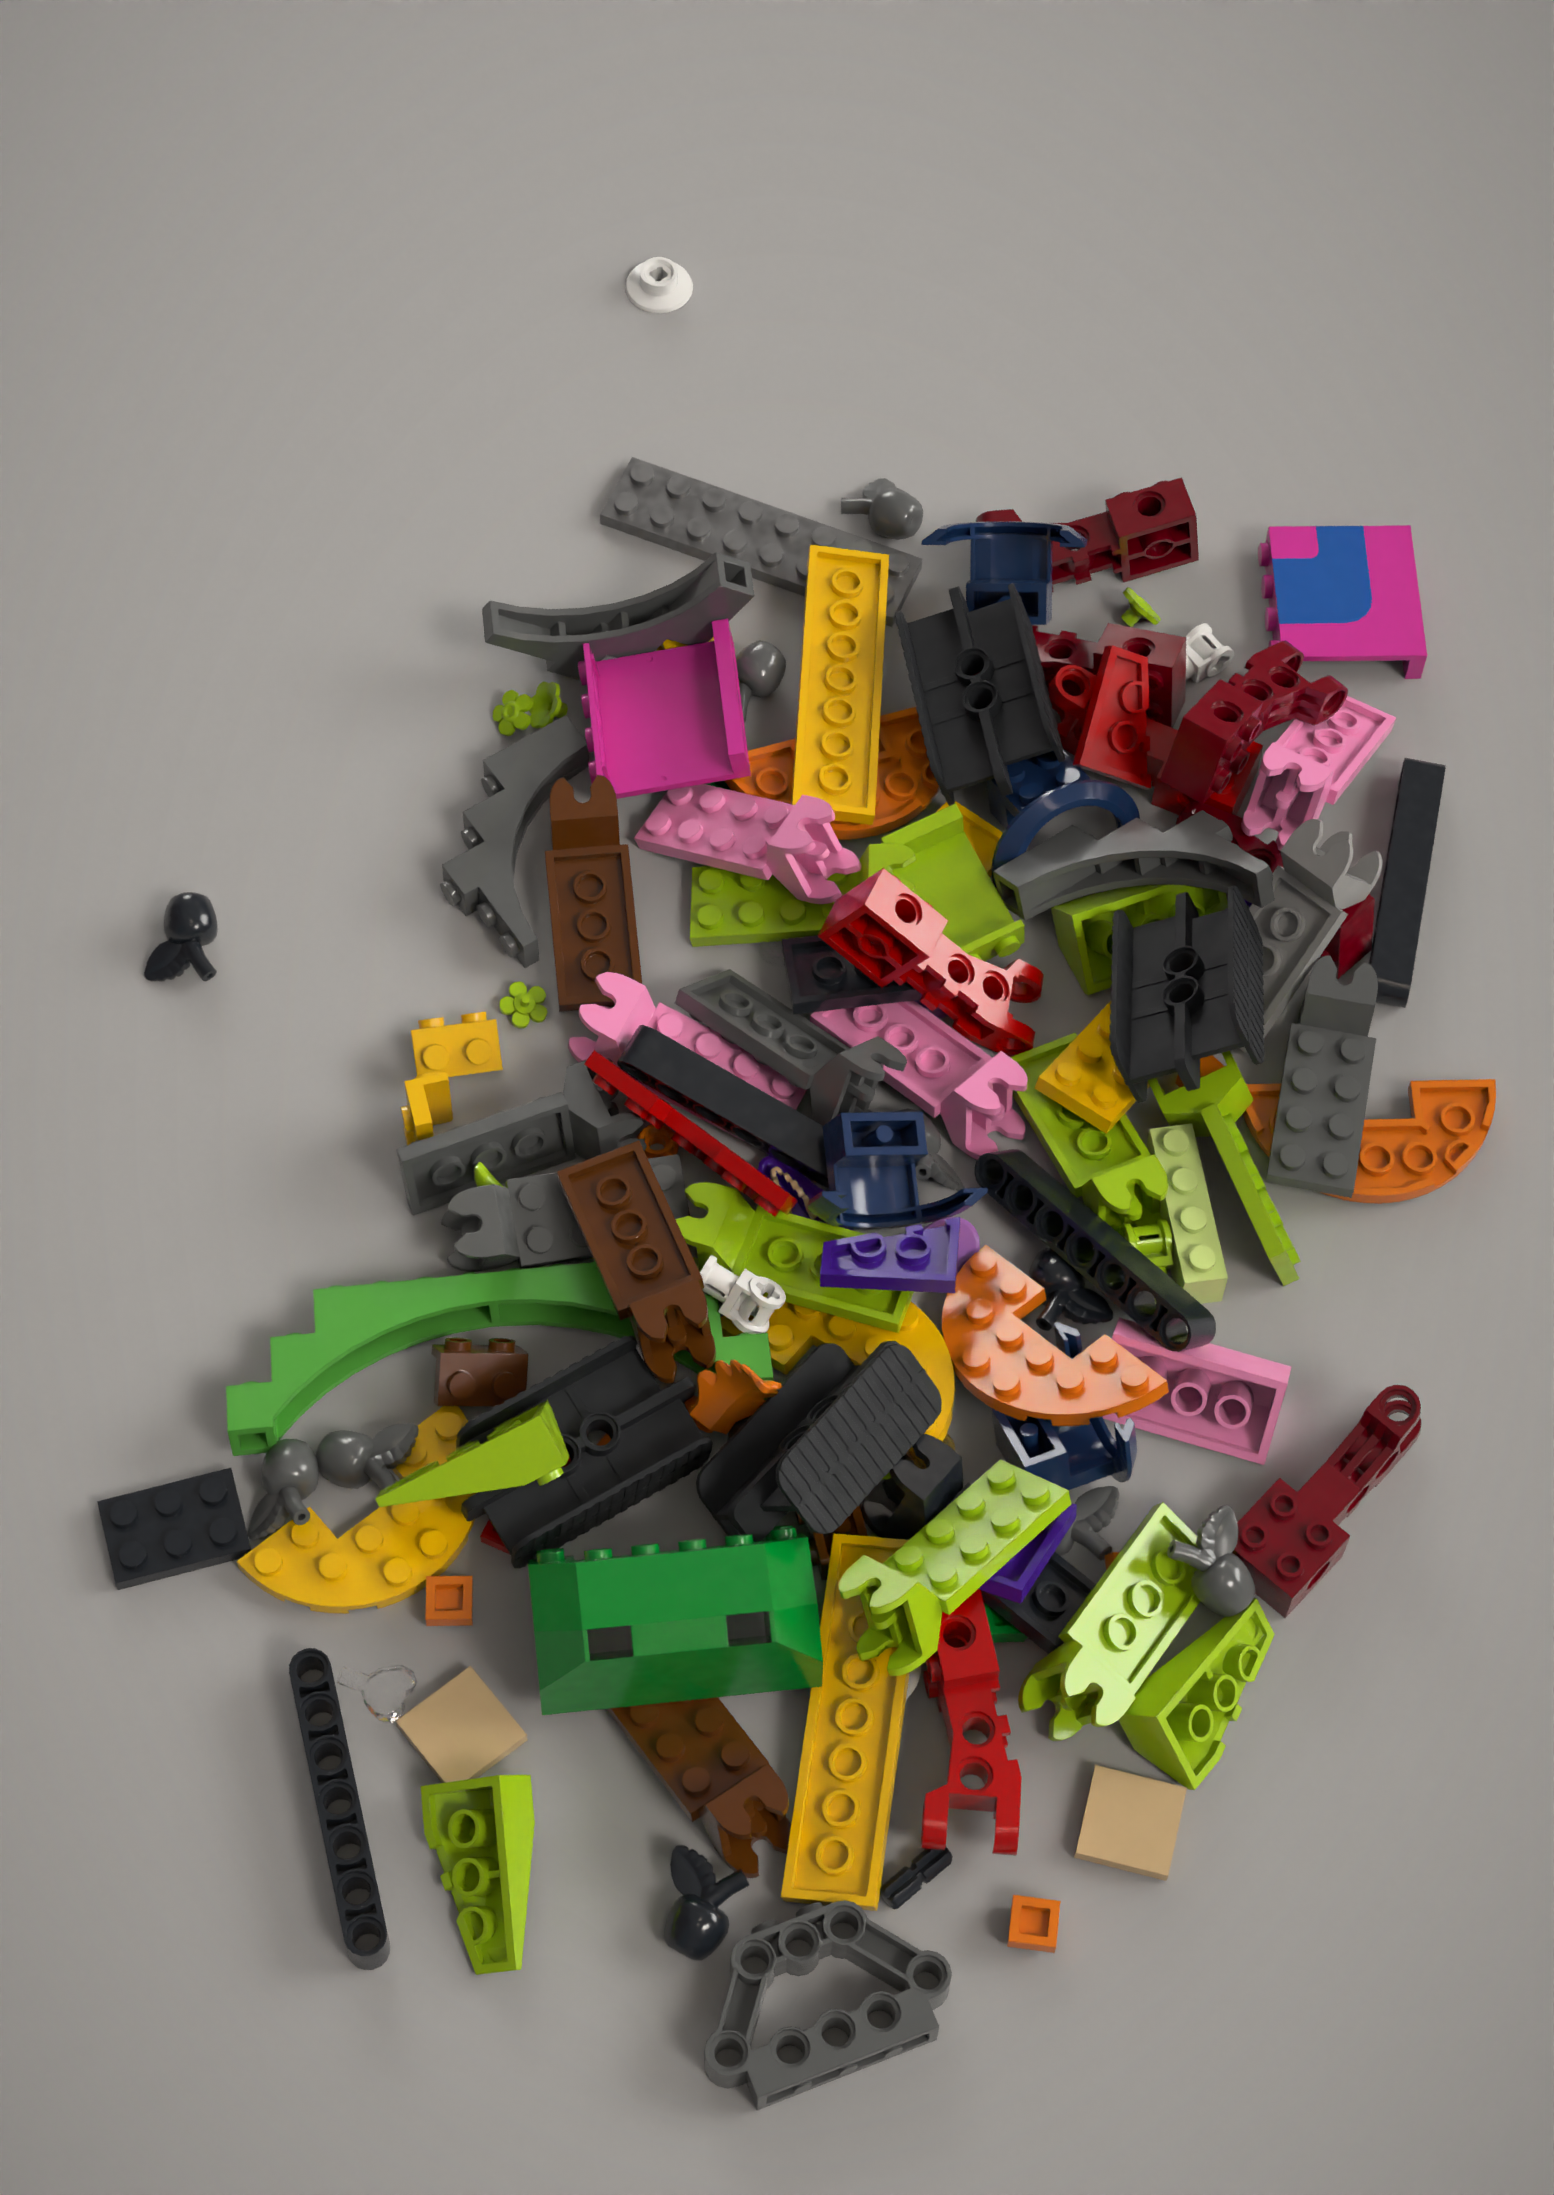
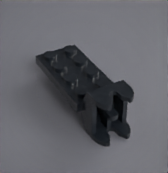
M923 1434L912 1447L915 1454L926 1463L927 1468L920 1469L910 1461L900 1459L889 1471L891 1478L885 1479L882 1483L887 1497L897 1505L896 1510L892 1512L880 1503L865 1501L861 1507L865 1523L878 1537L910 1540L971 1486L968 1482L963 1487L962 1456L941 1440L931 1435ZM1054 1552L1021 1604L982 1590L981 1594L984 1603L1046 1653L1050 1654L1064 1644L1058 1637L1096 1584Z

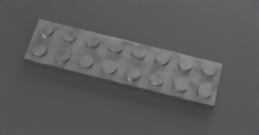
M634 457L628 463L600 514L602 525L706 561L717 552L749 562L752 578L805 596L807 560L810 544L889 554L885 625L893 627L896 621L895 613L901 611L922 569V558Z

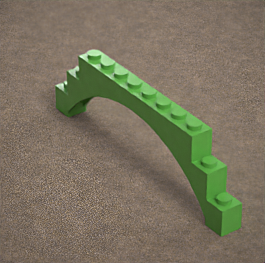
M595 1262L570 1265L554 1264L549 1267L529 1269L511 1268L505 1271L487 1273L468 1272L456 1276L421 1277L415 1280L377 1281L372 1284L334 1285L328 1288L313 1289L315 1333H290L285 1336L270 1337L272 1381L261 1383L249 1381L240 1385L226 1386L227 1431L233 1456L267 1453L300 1416L326 1393L355 1373L379 1360L422 1342L454 1333L489 1327L528 1325L576 1328L607 1334L617 1338L624 1336L635 1337L629 1317L623 1320L619 1319ZM709 1294L705 1295L711 1332L716 1347L715 1362L722 1360L730 1365V1360H737L740 1364L747 1365L762 1380L774 1381L768 1333H741L736 1336L723 1337L720 1313L718 1312V1300ZM680 1350L673 1357L675 1361L697 1374L703 1370H710L716 1373L715 1362L712 1367L706 1369L695 1363L688 1351Z

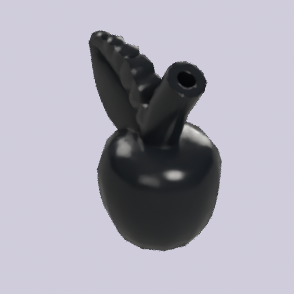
M195 892L180 893L171 898L166 907L164 932L168 941L159 944L147 961L144 975L149 981L175 979L176 976L183 975L184 970L190 967V963L203 981L210 980L217 973L202 949V946L212 943L217 936L218 923L214 908L207 896Z
M1050 1247L1038 1252L1030 1267L1028 1276L1045 1288L1046 1301L1042 1303L1045 1308L1036 1319V1325L1040 1329L1050 1331L1061 1313L1066 1318L1072 1319L1073 1322H1081L1083 1325L1089 1323L1095 1325L1099 1322L1105 1323L1113 1319L1114 1314L1108 1302L1095 1291L1084 1288L1085 1278Z
M677 1845L672 1851L670 1868L673 1883L683 1896H680L670 1909L665 1925L664 1940L669 1947L693 1961H702L719 1947L728 1933V1916L718 1907L730 1896L748 1887L750 1884L741 1868L716 1883V1874L713 1873V1866L707 1862V1859L702 1854L699 1855L694 1849L689 1850L685 1845Z

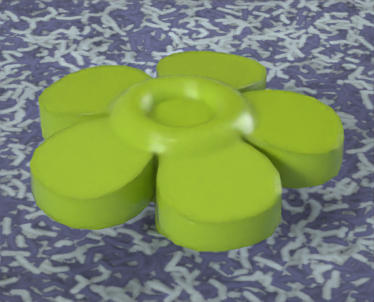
M509 690L502 697L504 706L497 705L492 715L493 720L500 723L499 732L505 736L513 735L516 728L520 730L528 728L531 723V717L524 712H528L533 706V700L529 695L522 694L519 696L518 692Z
M523 982L512 983L508 990L510 997L506 996L500 1000L499 1008L501 1013L504 1015L513 1014L511 1023L514 1027L520 1029L526 1028L529 1025L530 1019L537 1023L544 1021L548 1013L547 1008L541 1005L546 998L545 991L540 986H533L527 994V987Z

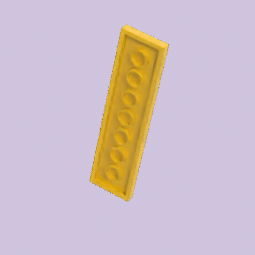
M810 544L807 560L791 804L796 805L802 795L820 798L832 807L835 813V821L873 825L876 806L889 554Z
M835 1533L833 1535L820 1624L823 1656L822 1687H813L810 1692L781 1891L783 1901L805 1904L821 1902L823 1906L845 1900L856 1903L863 1910H878L910 1672L900 1676L889 1675L887 1670L889 1657L898 1649L896 1647L887 1648L874 1658L864 1661L859 1659L856 1649L857 1643L862 1634L869 1628L860 1595L843 1599L838 1586L841 1577L847 1569L863 1555L883 1564L909 1540Z

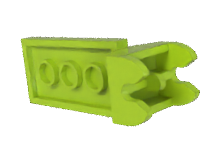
M869 844L859 859L862 866L860 871L847 875L834 873L827 880L835 882L841 894L844 895L882 868L893 875L892 869L904 868L916 860L915 853L911 848L902 844ZM711 866L692 867L690 941L692 947L779 942L782 939L818 935L835 902L814 904L798 900L773 874L769 880H764ZM898 878L906 887H908L911 891L915 893V884L903 878Z
M1072 1033L1010 1057L1024 1069L1028 1079L1026 1091L1013 1090V1097L1069 1191L1076 1197L1082 1196L1084 1204L1118 1233L1121 1224L1130 1223L1132 1227L1156 1224V1221L1161 1219L1159 1212L1160 1201L1167 1195L1168 1178L1155 1154H1150L1127 1115L1124 1114L1106 1134L1034 1089L1038 1077L1077 1037V1034Z
M1231 1051L1222 1053L1227 1066L1201 1077L1199 1089L1187 1091L1185 1086H1182L1165 1094L1157 1078L1149 1079V1085L1170 1126L1192 1123L1195 1137L1213 1138L1264 1250L1283 1286L1299 1280L1300 1278L1294 1265L1301 1262L1235 1123L1254 1099Z
M701 1182L692 1184L685 1189V1196L694 1206L708 1211V1214L701 1219L690 1216L675 1219L686 1243L697 1248L698 1258L693 1257L699 1272L709 1257L713 1255L717 1258L719 1265L739 1277L744 1269H747L758 1277L773 1280L784 1290L786 1295L785 1302L899 1333L914 1291L820 1287L823 1243L864 1235V1233L836 1227L790 1213L787 1215L782 1211H779L776 1217H774L759 1205L756 1211H754L737 1189L721 1184ZM765 1292V1293L763 1294V1296H766V1297H767V1296H768V1293Z
M1000 1459L883 1564L866 1555L858 1559L843 1574L838 1587L843 1599L860 1595L869 1628L862 1634L857 1643L856 1649L859 1659L864 1661L874 1658L887 1648L896 1647L898 1649L889 1657L887 1666L890 1676L907 1674L922 1665L938 1649L942 1612L950 1615L1072 1504L1069 1490Z
M1164 1502L1151 1508L1058 1637L1064 1644L1038 1661L1021 1685L1018 1705L1022 1713L1040 1708L1047 1699L1054 1703L1056 1711L1049 1721L1048 1738L1052 1741L1068 1739L1075 1735L1082 1726L1090 1723L1095 1727H1104L1119 1720L1135 1700L1134 1694L1200 1602L1191 1587V1579L1197 1569L1187 1563L1171 1559L1167 1555L1169 1544L1173 1540L1197 1548L1196 1540L1198 1536Z

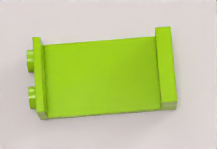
M956 803L881 838V843L902 844L914 851L916 860L904 868L892 869L893 875L915 884V894L932 905L938 913L948 920L942 933L967 954L987 961L997 955L999 957L1009 956L1017 951L1021 944L1025 943L1024 924L1021 919L1014 922L964 832L963 815Z

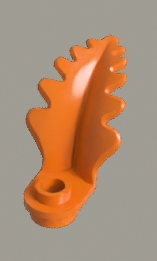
M719 1360L715 1362L716 1373L710 1370H703L698 1373V1396L693 1395L684 1404L700 1430L707 1433L717 1431L727 1434L736 1422L753 1415L766 1401L763 1398L774 1397L778 1394L777 1389H781L783 1386L776 1381L762 1380L747 1365L740 1364L737 1360H730V1365Z

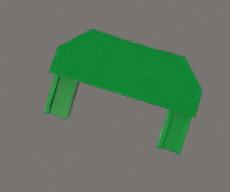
M793 1525L775 1526L760 1542H753V1534L725 1536V1545L706 1547V1539H691L678 1541V1550L661 1552L659 1550V1543L631 1546V1555L613 1556L612 1548L585 1550L584 1559L575 1560L573 1555L565 1556L564 1548L537 1550V1559L528 1560L542 1715L822 1687L823 1656L809 1542L806 1535L801 1532L796 1533V1527H793ZM763 1612L766 1636L728 1639L726 1616ZM630 1625L632 1649L589 1654L587 1630Z

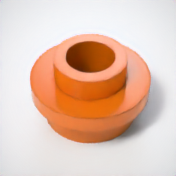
M651 1124L645 1127L637 1136V1139H644L647 1145L644 1151L647 1159L676 1155L678 1153L679 1145L671 1139L674 1132L665 1125L659 1130ZM659 1143L665 1148L662 1150H652L650 1146Z

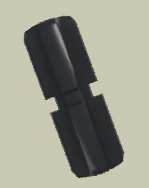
M945 1847V1850H923L911 1861L910 1868L904 1866L880 1888V1895L887 1905L892 1909H898L922 1889V1882L929 1883L949 1866L953 1858L949 1849Z

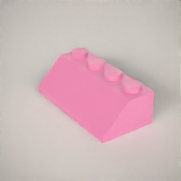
M1119 1317L1112 1339L1165 1378L1168 1383L1169 1392L1141 1410L1120 1418L1117 1417L1116 1413L1102 1416L1103 1419L1125 1425L1126 1419L1131 1418L1137 1429L1264 1465L1288 1385L1291 1366L1211 1343L1179 1352L1170 1351L1139 1324Z

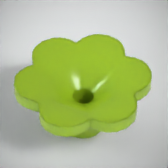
M1127 587L1123 594L1128 599L1130 607L1121 615L1124 622L1133 627L1141 618H1144L1157 625L1161 620L1158 614L1152 610L1151 606L1141 596H1138L1130 587Z
M543 681L538 685L536 695L532 697L533 706L529 710L531 713L530 725L533 728H543L552 723L554 717L561 718L567 714L568 706L559 697L560 685L558 683Z

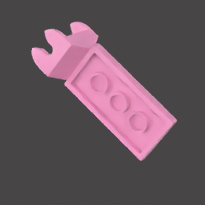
M1347 696L1344 704L1332 717L1315 726L1294 719L1275 743L1273 742L1264 753L1259 774L1241 822L1242 831L1247 836L1261 834L1267 828L1278 831L1276 843L1278 850L1281 851L1297 827L1307 820L1319 818L1325 802L1332 805L1335 804L1392 731L1396 717Z
M706 784L671 789L666 792L634 837L638 847L642 850L764 880H769L773 874L798 900L814 904L833 903L843 896L835 882L827 880L829 876L834 873L844 875L860 871L862 867L857 855L846 848H842L829 822L835 820V813L830 804L820 798L802 795L796 805Z
M606 972L599 974L595 979V983L602 994L614 1001L615 1006L613 1008L597 1004L580 1005L578 1012L580 1020L590 1031L598 1035V1039L595 1042L587 1037H570L568 1049L578 1062L587 1060L595 1050L603 1057L611 1059L614 1065L619 1067L617 1061L639 1025H645L659 1031L797 1110L807 1089L804 1090L790 1084L785 1076L770 1066L757 1062L752 1054L736 1044L727 1042L720 1033L660 1002L655 1008L646 986L627 976ZM634 1078L636 1081H638L640 1084L648 1088L658 1097L726 1131L725 1129L719 1127L718 1125L712 1123L711 1121L705 1119L704 1117L698 1115L697 1113L691 1111L690 1109L684 1107L683 1105L677 1103L671 1098L665 1096L664 1094L658 1092L657 1090L651 1088L650 1086Z
M915 1001L813 1012L810 1015V1022L850 1048L877 1036L897 1048L907 1059L905 1070L902 1072L884 1065L883 1070L886 1074L883 1080L933 1118L941 1114L952 1143L970 1157L978 1160L985 1153L998 1151L996 1142L987 1136L992 1131L1000 1132L1007 1138L1024 1139L1025 1123L1021 1116L1012 1109L1013 1090L1026 1091L1028 1079L1024 1069L1002 1051L992 1058Z

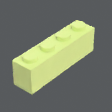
M1193 1124L1152 1128L1149 1130L1146 1147L1151 1155H1156L1168 1178V1192L1166 1197L1160 1201L1159 1212L1161 1219L1168 1221L1172 1234V1258L1174 1263L1170 1268L1172 1279L1201 1304L1222 1301L1228 1275Z

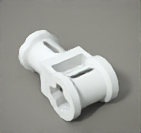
M1207 623L1196 626L1186 635V680L1191 678L1195 683H1198L1206 677L1215 676L1223 671L1234 657V651L1229 646H1223L1212 635V628Z
M713 1255L709 1257L700 1271L704 1283L702 1290L723 1303L718 1312L732 1320L734 1325L743 1333H766L769 1329V1318L775 1309L782 1307L786 1300L784 1290L773 1280L758 1277L747 1269H744L739 1277L719 1265L717 1258ZM765 1292L768 1293L767 1298L763 1297ZM750 1315L754 1317L752 1321L748 1320Z

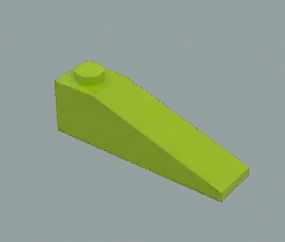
M1141 885L1117 888L1083 896L1051 908L1059 948L1085 994L1090 995L1111 988L1113 912L1123 910L1133 927L1174 917L1176 895L1188 892L1200 917L1228 908L1226 893L1186 885Z
M548 1400L494 1427L495 1431L487 1436L488 1441L480 1444L479 1440L469 1441L446 1457L447 1462L439 1465L438 1461L429 1463L382 1489L375 1498L378 1506L385 1507L525 1486L535 1480L541 1486L558 1478L564 1473L561 1467L566 1465L569 1454Z
M1253 1598L1250 1605L1242 1612L1234 1616L1224 1617L1145 1679L1134 1694L1135 1700L1119 1719L1133 1749L1189 1790H1195L1220 1760L1226 1747L1221 1742L1229 1721L1237 1722L1242 1707L1237 1704L1246 1682L1255 1681L1275 1635L1257 1598Z
M495 1775L420 1786L424 1835L429 1848L436 1850L444 1871L440 1878L445 1891L450 1890L459 1912L456 1922L475 1974L521 1970L535 1826L531 1775Z

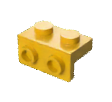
M485 1011L462 1014V1023L450 1025L444 1024V1017L418 1020L419 1029L411 1030L417 1076L423 1073H447L448 1077L503 1070L496 1019L487 1020Z
M423 1073L414 1079L404 1081L407 1105L400 1108L406 1145L433 1137V1125L453 1120L447 1073Z

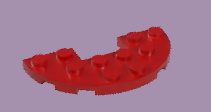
M595 1050L584 1063V1065L596 1073L592 1079L595 1084L612 1096L617 1090L621 1091L628 1097L624 1105L660 1130L666 1124L676 1131L671 1137L674 1142L699 1158L724 1180L753 1199L755 1203L774 1217H776L780 1210L788 1215L798 1202L795 1197Z

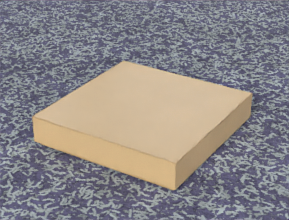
M471 1666L396 1720L397 1728L442 1783L478 1778L528 1740L524 1730Z
M1095 1765L1074 1858L1167 1881L1187 1787Z

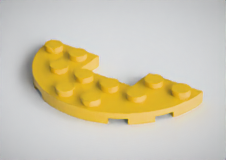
M910 1301L899 1333L784 1302L782 1307L774 1310L769 1318L770 1325L766 1332L768 1333L771 1363L773 1368L785 1375L788 1374L812 1345L818 1347L825 1343L837 1344L845 1351L854 1365H861L884 1341H896L900 1345L907 1347L939 1390L942 1400L940 1415L924 1434L931 1435L943 1442L953 1416L952 1409L956 1392L953 1364L947 1345L939 1330L914 1303ZM723 1315L720 1318L723 1337L736 1336L743 1333L726 1316ZM750 1315L748 1320L752 1321L754 1317Z
M443 1406L417 1425L419 1429L418 1436L415 1438L416 1443L411 1450V1455L407 1457L403 1464H399L396 1468L392 1469L393 1472L402 1479L434 1461H438L439 1465L447 1462L446 1457L456 1450L458 1432L468 1422L462 1410L458 1406ZM476 1493L379 1507L338 1539L309 1506L307 1508L310 1512L308 1522L303 1525H297L293 1520L289 1521L237 1561V1565L246 1577L263 1591L281 1601L286 1599L293 1603L308 1606L311 1611L349 1614V1610L373 1606H377V1609L384 1608L418 1593L426 1587V1576H440L454 1562L466 1545L468 1535L475 1522V1519L472 1521L466 1520L461 1512L462 1503Z

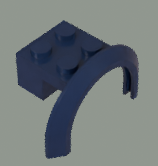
M1016 521L968 522L944 525L921 541V545H947L950 542L971 539L970 580L966 583V604L969 612L1011 599L1008 585L1014 583L1019 596H1021L1031 625H1047L1052 619L1053 541L1060 542V547H1085L1087 545V539L1070 526L1054 523Z
M1064 750L1065 761L1060 763L1054 751L1007 765L1013 794L1002 796L995 779L986 781L990 813L1005 828L997 843L992 859V880L995 888L997 889L993 871L1025 853L1038 831L1054 817L1076 807L1098 806L1112 812L1118 829L1135 818L1140 819L1139 810L1133 798L1125 790L1113 783L1091 780L1080 767L1073 765L1074 761Z
M923 1112L840 1113L822 1126L829 1191H821L811 1198L808 1202V1210L830 1225L846 1229L900 1228L926 1224L942 1218L955 1216L973 1206L988 1192V1189L963 1188L942 1200L920 1205L915 1163L928 1155Z
M1059 1322L1054 1323L1057 1348L1073 1359L1082 1352L1080 1333L1073 1327ZM991 1408L996 1445L1006 1462L1067 1490L1110 1475L1121 1483L1130 1479L1137 1456L1135 1424L1131 1418L1126 1419L1123 1430L1119 1423L1114 1424L1115 1441L1102 1416L1090 1418V1425L1052 1426V1422L1049 1419L1027 1416L1026 1420L1023 1421Z

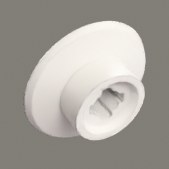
M653 257L639 264L629 273L625 282V292L631 303L639 309L650 313H667L679 309L690 299L693 291V282L687 271L677 263L664 257Z

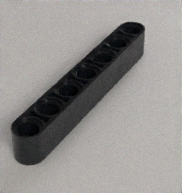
M1404 758L1369 964L1375 970L1378 980L1377 1003L1403 1008L1407 1005L1446 765Z
M645 1025L638 1026L617 1061L618 1066L622 1070L829 1189L821 1124L659 1031Z
M1009 1149L985 1153L978 1158L974 1167V1175L979 1186L987 1188V1193L1165 1348L1170 1351L1179 1352L1204 1346L1213 1340L1216 1333V1322L1210 1311L1028 1155L1019 1149Z
M306 1648L297 1652L292 1657L289 1664V1675L343 1938L350 1961L357 1968L374 1970L381 1967L387 1961L390 1954V1941L329 1658L321 1650ZM309 1670H319L323 1673L322 1677L315 1682L307 1683L301 1680V1676ZM325 1712L332 1715L331 1720L323 1726H315L309 1723L315 1714ZM327 1756H336L341 1759V1763L332 1770H324L318 1766L319 1762ZM336 1800H346L351 1803L350 1808L342 1814H332L327 1811L328 1806ZM346 1844H355L361 1848L359 1853L351 1859H342L336 1855L337 1851ZM355 1889H364L370 1893L369 1898L358 1905L350 1904L345 1900L347 1895ZM365 1934H373L380 1938L379 1943L371 1950L363 1951L354 1946L360 1936Z

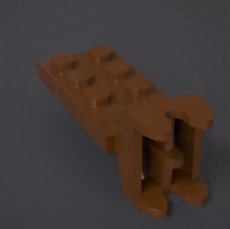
M602 775L596 776L590 786L591 798L585 803L576 801L573 787L565 778L557 780L550 793L552 850L545 851L559 1012L579 1010L580 1005L585 1004L614 1007V1001L603 995L595 983V979L599 974L606 972L618 973L642 984L628 844L620 845L616 793L611 782Z
M638 1140L557 1171L559 1183L620 1320L629 1317L640 1353L651 1374L661 1382L674 1383L677 1365L673 1357L680 1350L688 1351L693 1361L706 1369L712 1367L716 1359V1347L708 1317L707 1301L702 1290L704 1288L703 1278L640 1141Z
M718 1697L607 1709L692 1822L701 1818L714 1849L729 1868L734 1872L741 1868L746 1878L758 1877L759 1859L752 1849L753 1844L758 1840H765L775 1851L787 1854L791 1823L786 1817L789 1808L786 1787L770 1766L768 1760Z

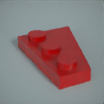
M1114 645L1104 647L1073 762L1074 766L1142 789H1151V774H1147V752L1150 751V736H1146V710L1149 708L1148 657Z

